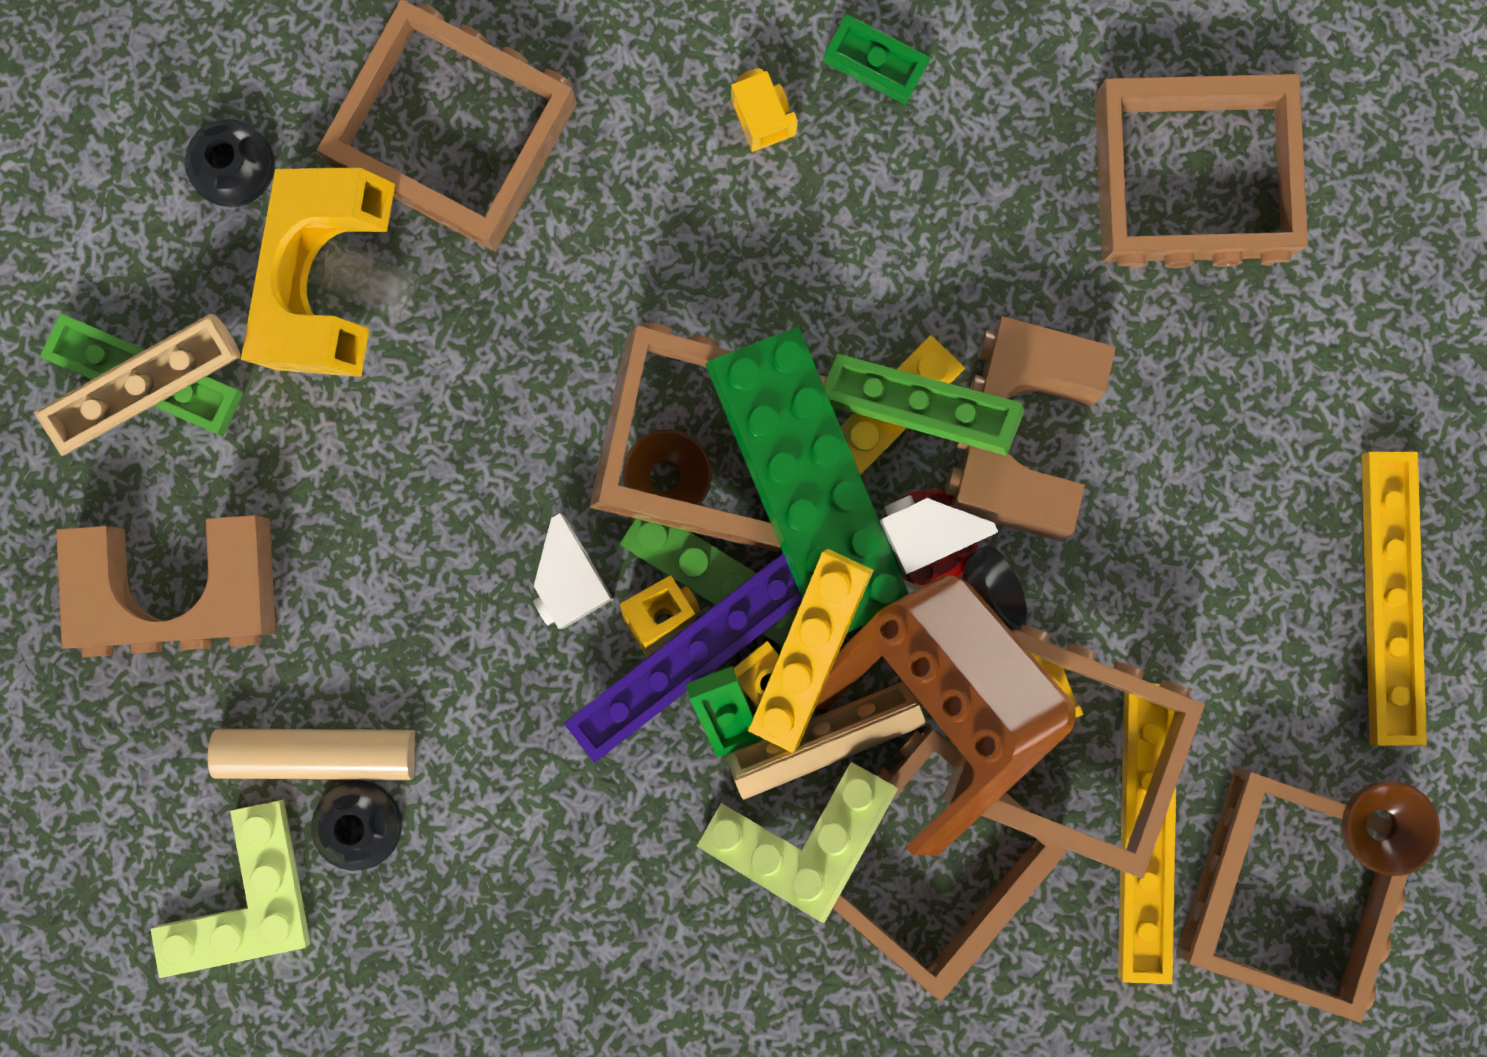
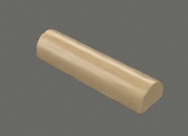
M209 314L35 411L34 414L60 455L64 456L240 358V351L221 320L216 315Z
M902 681L810 719L799 747L794 753L763 739V741L726 754L739 793L742 799L745 800L926 726L918 701L912 691Z
M220 728L214 730L208 746V769L211 777L214 779H414L415 730Z

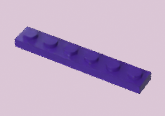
M784 553L776 557L563 723L594 763L687 692L686 683L710 674L802 602L803 599Z

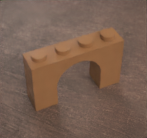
M1002 316L993 331L986 330L983 335L978 358L985 360L982 376L974 375L970 389L1006 399L1022 393L1039 392L1093 406L1106 393L1116 347ZM956 442V448L963 450L960 466L951 467L945 487V494L952 496L950 507L997 525L1060 542L1074 533L1085 487L1084 484L1028 469L1018 463L1009 453L1005 456Z
M251 515L206 519L208 579L205 590L198 602L188 612L168 621L157 619L146 613L136 603L130 592L127 579L125 529L98 526L56 530L62 649L81 648L82 658L112 656L113 646L131 645V654L163 652L162 642L180 641V650L211 648V639L229 637L230 647L261 645L260 635L276 634L270 518Z

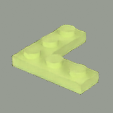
M851 762L802 850L722 803L714 814L697 847L814 919L825 923L898 789L889 782Z
M284 799L230 811L248 907L157 925L151 928L159 978L303 949L310 945Z

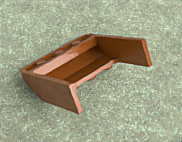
M949 575L938 577L881 609L839 651L815 707L828 710L883 655L971 764L974 771L972 784L906 846L912 855L938 856L1070 733L1076 718L1075 707L1071 699L967 581Z

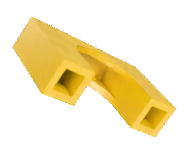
M361 167L275 169L241 360L279 371L362 376L370 328L336 316L314 315L307 297L308 275L317 253L334 236L351 231L387 232L395 183Z

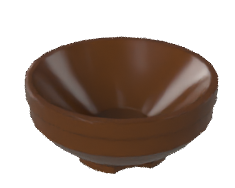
M671 429L657 430L640 438L629 450L624 460L622 471L623 484L626 488L695 505H700L704 501L712 481L711 463L702 445L692 436ZM666 462L676 468L678 482L672 490L662 491L651 483L650 473L657 463Z
M1383 781L1364 786L1352 796L1343 812L1341 827L1347 849L1366 868L1379 874L1401 876L1415 872L1430 860L1438 846L1440 823L1435 807L1426 795L1408 784ZM1376 810H1385L1392 822L1390 832L1381 839L1372 838L1366 827L1369 815Z

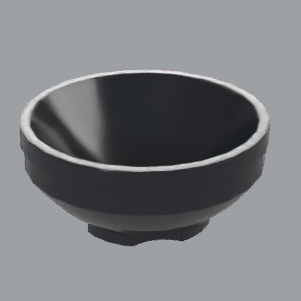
M232 119L217 120L198 130L188 144L184 160L188 179L198 194L215 205L229 208L247 205L262 196L269 187L275 170L274 153L264 135L253 126ZM220 143L231 144L235 153L233 162L225 168H213L209 162L211 149Z
M984 546L970 554L963 568L961 579L967 581L1010 630H1020L1021 626L1027 623L1028 611L1022 587L1011 565L992 546Z
M363 780L349 781L327 792L318 803L311 823L312 838L320 855L330 864L349 871L366 870L386 860L396 849L403 829L402 814L394 797L385 788L373 782ZM355 815L363 822L364 835L358 843L350 844L340 839L337 833V824L342 816Z

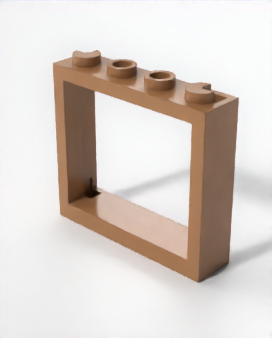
M400 0L317 151L329 165L335 168L361 167L395 183L394 199L496 252L577 105L573 89L570 87L571 83L564 76L553 70L546 69L542 73L528 65L529 61L522 54L509 47H503L502 51L486 43L487 40L481 33L467 25L462 24L459 29L444 21L445 18L439 11L425 3L420 2L416 7L405 0ZM414 30L549 100L485 217L350 146Z
M1300 74L1105 79L1095 94L1102 262H1117V266H1128V269H1136L1146 266V261H1164L1167 268H1183L1194 265V260H1212V264L1215 267H1229L1242 264L1243 259L1260 258L1261 265L1271 266L1275 262H1290L1291 257L1308 247ZM1275 110L1280 233L1127 236L1122 129L1123 112Z
M644 323L643 327L637 325L626 336L589 507L773 552L782 551L774 529L769 522L618 486L646 352L706 367L705 364L710 360L733 352L719 348V342L709 337L691 336L690 339L671 335L672 330L661 324ZM819 375L824 386L825 376Z
M1022 625L1020 631L1011 630L1033 656L1173 710L1175 713L1126 850L1000 800H997L981 816L1143 879L1205 704L1190 699L1191 690L1177 683L1162 680L1160 686L1142 680L1144 671L1134 666L1115 661L1113 668L1096 662L1095 659L1098 653L1088 648L1068 643L1067 649H1063L1048 643L1050 634L1037 628ZM960 751L942 800L951 804L970 787L974 779L973 768Z
M926 727L922 733L915 730L898 747L897 752L901 757L890 770L883 766L875 775L898 789L893 797L894 799L933 752H936L953 768L959 752L933 729ZM1007 793L998 799L1026 810ZM1033 836L1036 839L928 968L842 893L832 909L938 1001L942 1002L1066 854L1068 849Z
M1235 768L1176 954L1191 965L1362 1023L1365 1011H1368L1375 1001L1376 986L1374 983L1380 963H1383L1390 953L1391 938L1389 935L1395 916L1400 914L1405 905L1406 891L1404 887L1408 874L1389 876L1376 872L1337 996L1214 954L1265 793L1342 819L1346 807L1345 804ZM1372 813L1369 815L1366 823L1368 829L1388 835L1392 826L1391 820Z

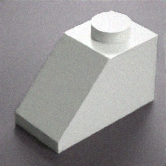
M911 495L885 506L884 509L888 516L879 520L901 575L911 573L998 532L993 522L928 498L915 503Z
M559 513L551 518L534 583V588L539 597L534 599L533 602L547 625L555 622L558 629H564L614 598L566 517Z

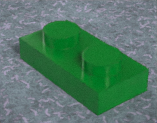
M845 14L824 53L823 63L907 106L931 58Z
M733 667L708 674L705 677L685 684L692 706L717 758L763 741V738L748 731L754 715Z

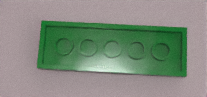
M799 326L707 362L705 365L802 599L820 556L826 549H830L874 570L848 632L867 624L881 609L908 595V589Z

